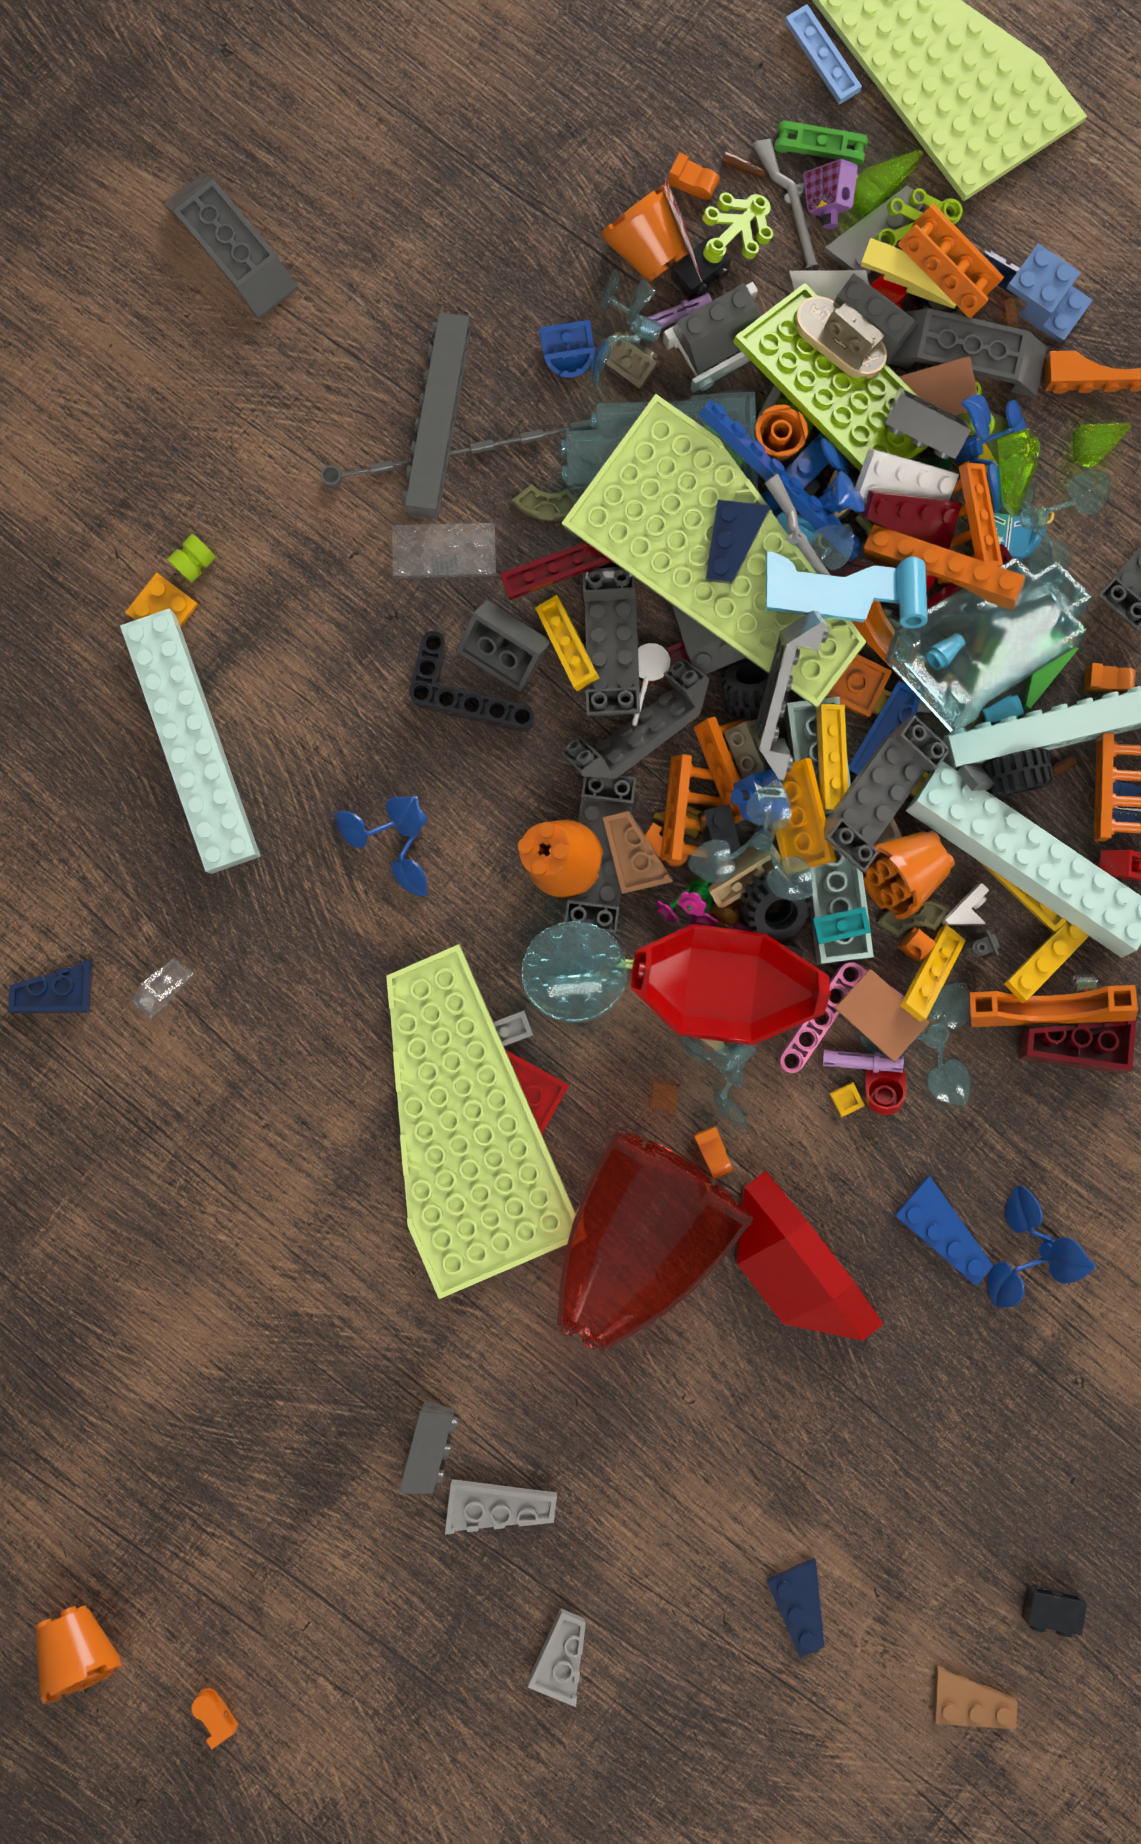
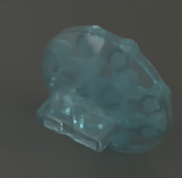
M564 922L544 930L531 942L522 962V983L531 1003L546 1016L566 1023L587 1022L607 1013L619 1001L627 981L626 960L617 941L605 930L585 922Z

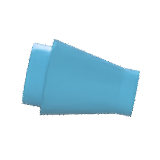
M954 633L947 639L931 646L926 654L927 662L936 670L947 668L959 650L965 645V640L960 634Z
M1009 695L982 710L985 721L991 723L1001 722V719L1016 716L1018 719V716L1024 715L1018 695L1013 697Z

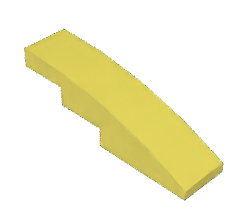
M870 238L860 265L861 267L884 274V280L907 287V293L955 309L956 304L903 250Z

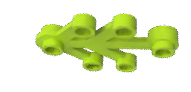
M921 188L915 189L909 195V202L914 207H918L921 204L929 207L934 203L953 224H956L961 218L962 206L955 199L948 198L941 202L927 195ZM915 193L920 196V202L915 199ZM900 198L893 199L887 205V211L891 216L900 214L914 222L923 213L905 204ZM893 203L898 205V211L894 210ZM946 209L950 210V217L947 215ZM913 223L895 231L885 228L876 234L875 240L881 242L882 237L886 240V244L895 247L897 241L901 240L914 227Z
M722 193L717 201V206L720 210L726 212L734 209L745 212L742 215L720 213L715 207H708L705 210L702 218L707 225L725 224L731 226L719 238H713L707 242L703 255L711 263L720 262L726 252V246L741 232L742 254L747 259H753L759 251V245L753 241L750 222L752 220L756 222L758 231L756 240L762 245L768 244L773 237V231L767 227L765 218L770 212V203L765 197L758 194L749 196L747 200L734 199L729 193Z

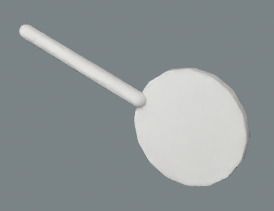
M648 643L638 648L639 678L644 679L640 691V711L648 681L661 679L670 668L668 652L664 647L654 643ZM634 714L633 726L637 725L640 714Z

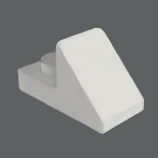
M983 883L975 885L944 917L941 923L948 926H981L986 924L972 908L976 910L986 901L987 898L984 895L989 889Z

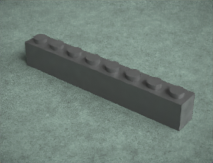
M439 312L438 321L433 322L432 338H434L433 346L430 345L428 349L430 367L429 370L425 369L423 383L426 385L425 393H421L419 408L422 409L421 417H417L415 422V433H418L417 440L412 441L411 444L413 463L412 466L408 465L406 480L409 481L408 490L404 489L402 495V505L406 507L409 516L439 519L471 335L470 316Z

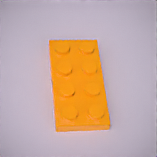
M804 758L793 762L790 773L786 772L784 780H781L791 816L773 824L785 875H793L836 861L833 846L824 839L826 817L811 758Z

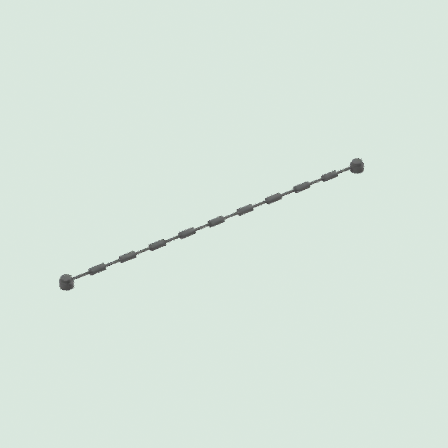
M769 382V386L745 391L742 388L719 392V396L696 401L689 398L670 402V404L678 410L684 411L693 409L696 404L706 403L710 400H720L722 403L742 399L745 394L764 390H770L771 392L774 384ZM643 409L619 413V417L594 422L593 419L570 423V427L546 432L539 429L520 433V437L493 442L491 439L471 443L468 448L450 451V455L469 451L472 454L494 450V446L521 441L522 444L543 440L546 435L570 430L571 433L592 430L594 425L621 420V423L635 421L641 415ZM413 459L393 463L392 460L370 464V468L342 474L338 467L327 465L321 471V479L326 487L336 488L341 484L343 477L371 472L374 475L393 471L396 466L413 463Z

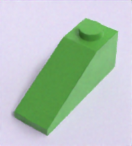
M1052 630L1048 635L1042 633L1033 644L1036 649L1030 657L1021 701L1024 713L1034 705L1078 650L1076 646L1055 630Z

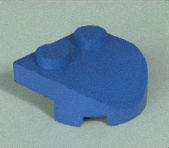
M590 320L539 327L543 357L547 366L554 373L570 378L579 376L588 369L595 353Z

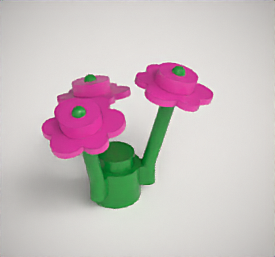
M701 872L697 880L692 879L689 886L669 906L658 900L655 904V907L658 909L657 914L664 921L668 922L670 920L676 924L678 917L673 913V909L679 905L687 914H692L690 919L695 921V924L717 927L718 920L709 915L714 899L708 891L709 887L716 881V878L707 872Z

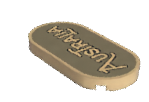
M814 296L804 300L795 314V320L797 323L796 329L805 341L851 377L859 379L861 376L872 378L882 370L887 360V351L883 342L863 360L825 327L832 311L835 308L839 309L841 306L835 301L822 296Z

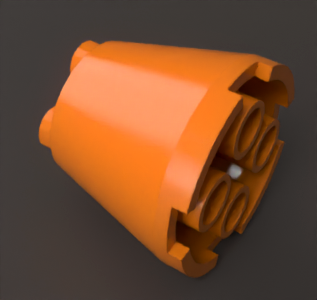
M664 185L660 186L656 192L652 191L624 212L613 224L611 223L600 232L604 241L645 279L648 278L650 282L668 269L666 263L671 267L689 253L664 192Z
M564 819L537 824L531 827L518 843L521 862L532 882L538 889L548 895L560 898L576 897L591 888L599 877L598 872L603 855L601 843L596 834L580 822Z
M922 831L873 845L879 853L864 872V887L881 909L886 907L895 913L897 919H906L917 912L946 879L955 862L941 844L940 837L936 832Z
M76 1606L70 1607L60 1612L61 1618L53 1621L47 1619L35 1625L37 1630L38 1684L42 1704L57 1701L62 1698L63 1694L69 1695L76 1691L84 1690L115 1674L114 1669L123 1668L118 1652L86 1606L77 1609Z

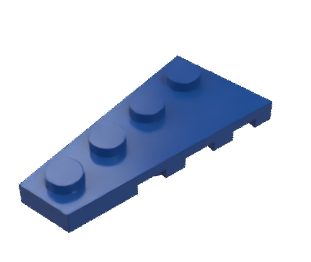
M898 681L848 766L849 773L857 777L882 740L910 716L916 715L922 692Z
M927 1175L894 1216L971 1283L977 1286L993 1265L932 1178Z

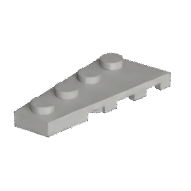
M907 185L827 245L824 252L847 270H866L868 277L872 270L860 265L870 238L875 239L876 234L885 228L895 231L912 222V220L900 214L891 216L887 211L888 203L895 198H900L905 204L919 211L923 209L924 205L921 204L918 207H914L910 204L909 195L914 190ZM915 193V199L920 202V196ZM893 203L894 210L898 211V205ZM881 237V242L886 243V240Z
M452 1479L445 1535L454 1534L455 1531L461 1530L474 1532L480 1528L494 1527V1529H501L507 1525L518 1524L519 1526L554 1523L557 1493Z

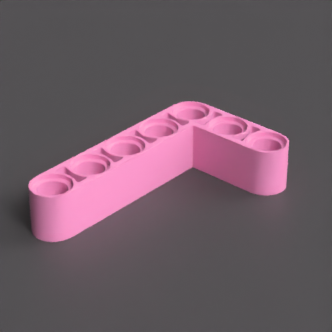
M856 963L841 965L829 980L830 991L832 989L838 990L841 994V1001L867 970ZM847 967L852 968L855 972V979L852 982L844 979L843 972ZM896 991L902 998H904V996L901 993ZM830 1000L828 1001L825 1011L826 1021L823 1025L816 1024L814 1019L797 1027L777 1058V1063L782 1071L795 1073L802 1069L838 1016L839 1012L834 1009L838 1003L834 1004ZM803 1032L809 1033L812 1038L811 1044L807 1047L802 1046L799 1042V1036ZM790 1053L794 1054L797 1058L796 1066L791 1069L787 1068L784 1063L785 1056Z

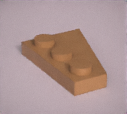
M630 811L603 817L622 894L674 881Z
M936 1665L933 1719L935 1724L1016 1729L1017 1700L1015 1697L988 1686L979 1685L964 1676L955 1675Z

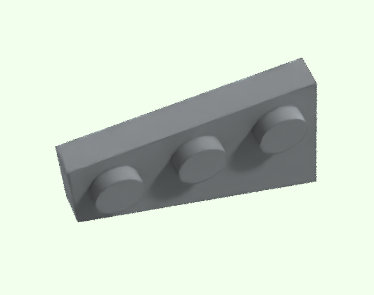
M560 1608L527 1680L528 1688L576 1707L577 1702L576 1693L580 1677V1659L583 1651L586 1621L583 1617Z

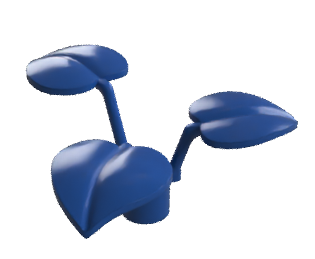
M973 395L966 398L961 404L967 410L976 434L966 439L956 459L953 458V460L957 464L969 461V463L988 465L987 474L995 513L1002 508L1007 499L1008 483L1001 465L996 466L995 461L977 459L983 453L982 444L1012 433L1015 444H1022L1027 437V427L1017 401L1012 400L1006 406V417L1010 428L989 436L991 414L988 403L982 395Z
M819 435L818 438L821 439V446L826 459L837 470L836 478L829 487L823 490L824 495L818 498L822 503V508L829 515L836 511L840 513L848 508L856 512H863L865 510L863 498L853 486L851 479L846 475L850 473L849 460L826 436Z
M417 796L390 798L386 803V809L392 821L370 831L365 830L363 820L354 813L338 811L334 814L340 834L347 843L356 848H362L367 844L366 836H371L396 825L401 835H408L409 839L398 857L399 861L395 860L391 863L392 873L399 885L408 892L419 896L428 895L427 880L423 870L413 860L405 859V854L411 843L420 833L421 827L427 823L426 815L419 809Z
M1021 1185L1016 1186L1006 1204V1221L1010 1228L1017 1233H1024L1028 1230L1031 1235L1043 1239L1042 1244L1039 1246L1041 1258L1017 1266L1013 1270L1007 1262H999L992 1267L988 1275L987 1287L989 1296L997 1307H1013L1022 1300L1024 1296V1283L1021 1277L1017 1275L1021 1270L1051 1261L1049 1265L1051 1276L1059 1283L1069 1284L1085 1278L1096 1268V1265L1087 1257L1075 1240L1068 1237L1052 1240L1050 1235L1041 1234L1033 1229L1042 1223L1041 1207L1027 1188Z

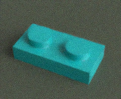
M865 907L812 918L817 945L871 933Z

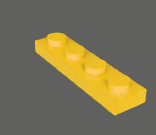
M558 595L537 606L535 609L574 689L578 692L600 679Z
M820 704L816 708L820 797L824 811H832L848 789L845 705Z
M1066 921L1004 983L1005 986L1021 1003L1027 1001L1089 935L1074 924L1072 925Z
M948 925L940 928L934 939L936 942L935 946L925 956L900 1004L904 1010L919 1022L927 1018L966 942L963 937Z

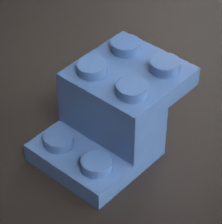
M1039 243L1007 286L1009 291L1027 302L1020 317L1060 344L1063 343L1093 301L1072 286L1081 272Z

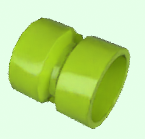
M191 534L182 543L183 549H176L167 558V561L190 583H193L202 574L201 567L207 568L217 557L194 534Z

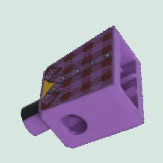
M839 159L803 173L808 211L811 214L822 217L823 228L833 229L838 227V214L852 208L858 165Z

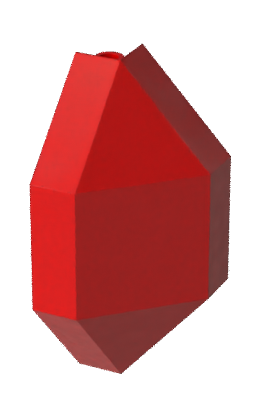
M691 924L635 950L631 973V989L679 1036L755 1045L824 1015L829 1001V976L765 933Z
M764 1171L745 1187L742 1185L735 1262L782 1324L862 1341L884 1325L846 1270L767 1171Z

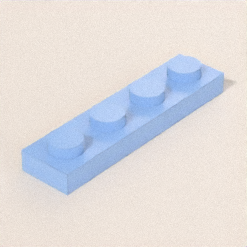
M806 4L788 15L785 19L786 26L838 104L840 105L859 93L862 88L861 84L809 6Z

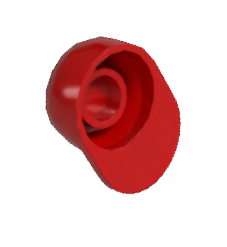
M904 1069L903 1073L893 1071L874 1073L873 1070H866L865 1099L868 1107L876 1114L883 1116L897 1113L903 1107L906 1097V1074Z

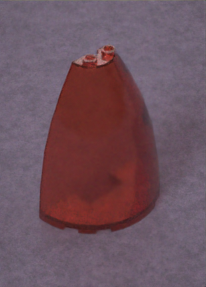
M620 1130L614 1133L608 1143L574 1216L565 1249L559 1289L557 1321L559 1329L568 1336H573V1334L582 1336L584 1345L593 1350L597 1348L602 1352L649 1326L693 1292L728 1254L754 1219L742 1203L736 1205L737 1202L732 1198V1193L719 1183L712 1185L706 1173L689 1161L652 1140H649L646 1144L638 1134L626 1131L625 1135H623L624 1133Z

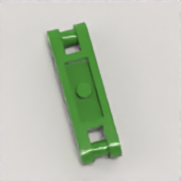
M781 121L778 124L777 132L779 138L775 140L774 146L777 152L786 153L789 151L835 160L843 159L858 166L864 164L865 154L863 150L867 147L868 137L864 134L790 121ZM796 135L797 137L796 140L789 139V136ZM847 144L852 145L854 149H846Z

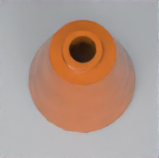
M774 405L767 408L760 415L755 425V439L764 446L765 452L772 459H777L779 462L796 454L803 447L808 435L807 423L803 415L799 411L796 412L791 409V406Z

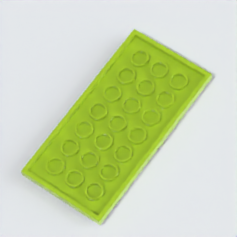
M806 283L735 336L733 343L860 472L869 448L913 460L928 447V445H925L922 448L910 441L912 437L905 433L898 436L887 430L889 425L885 424V418L899 387L913 394L915 393L886 364L875 377L867 378L861 376L860 379L854 378L842 371L799 335L796 329L795 314L804 300L818 296Z

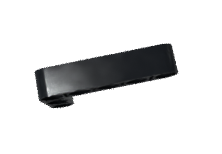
M429 631L423 636L409 689V695L416 707L519 732L529 731L533 727L534 713L525 704L439 685L447 646L443 635L437 631ZM438 640L441 642V645L437 650H430L427 648L430 641ZM425 665H433L435 667L434 672L430 675L422 674L421 670ZM421 689L429 692L428 697L424 700L415 698L416 693ZM443 696H452L454 698L453 703L449 706L441 705L440 701ZM470 701L479 703V708L474 712H469L465 709L466 704ZM495 707H501L505 712L502 717L494 718L490 715L491 710ZM519 713H526L530 716L529 721L525 724L518 723L515 718Z

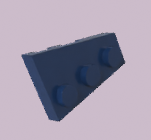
M726 500L717 501L706 581L726 584L734 583L765 518L771 510V506Z
M87 960L79 965L57 970L58 972L43 977L38 976L11 985L8 1012L90 1013L93 962Z
M814 1557L766 1579L800 1658L825 1647L817 1566Z

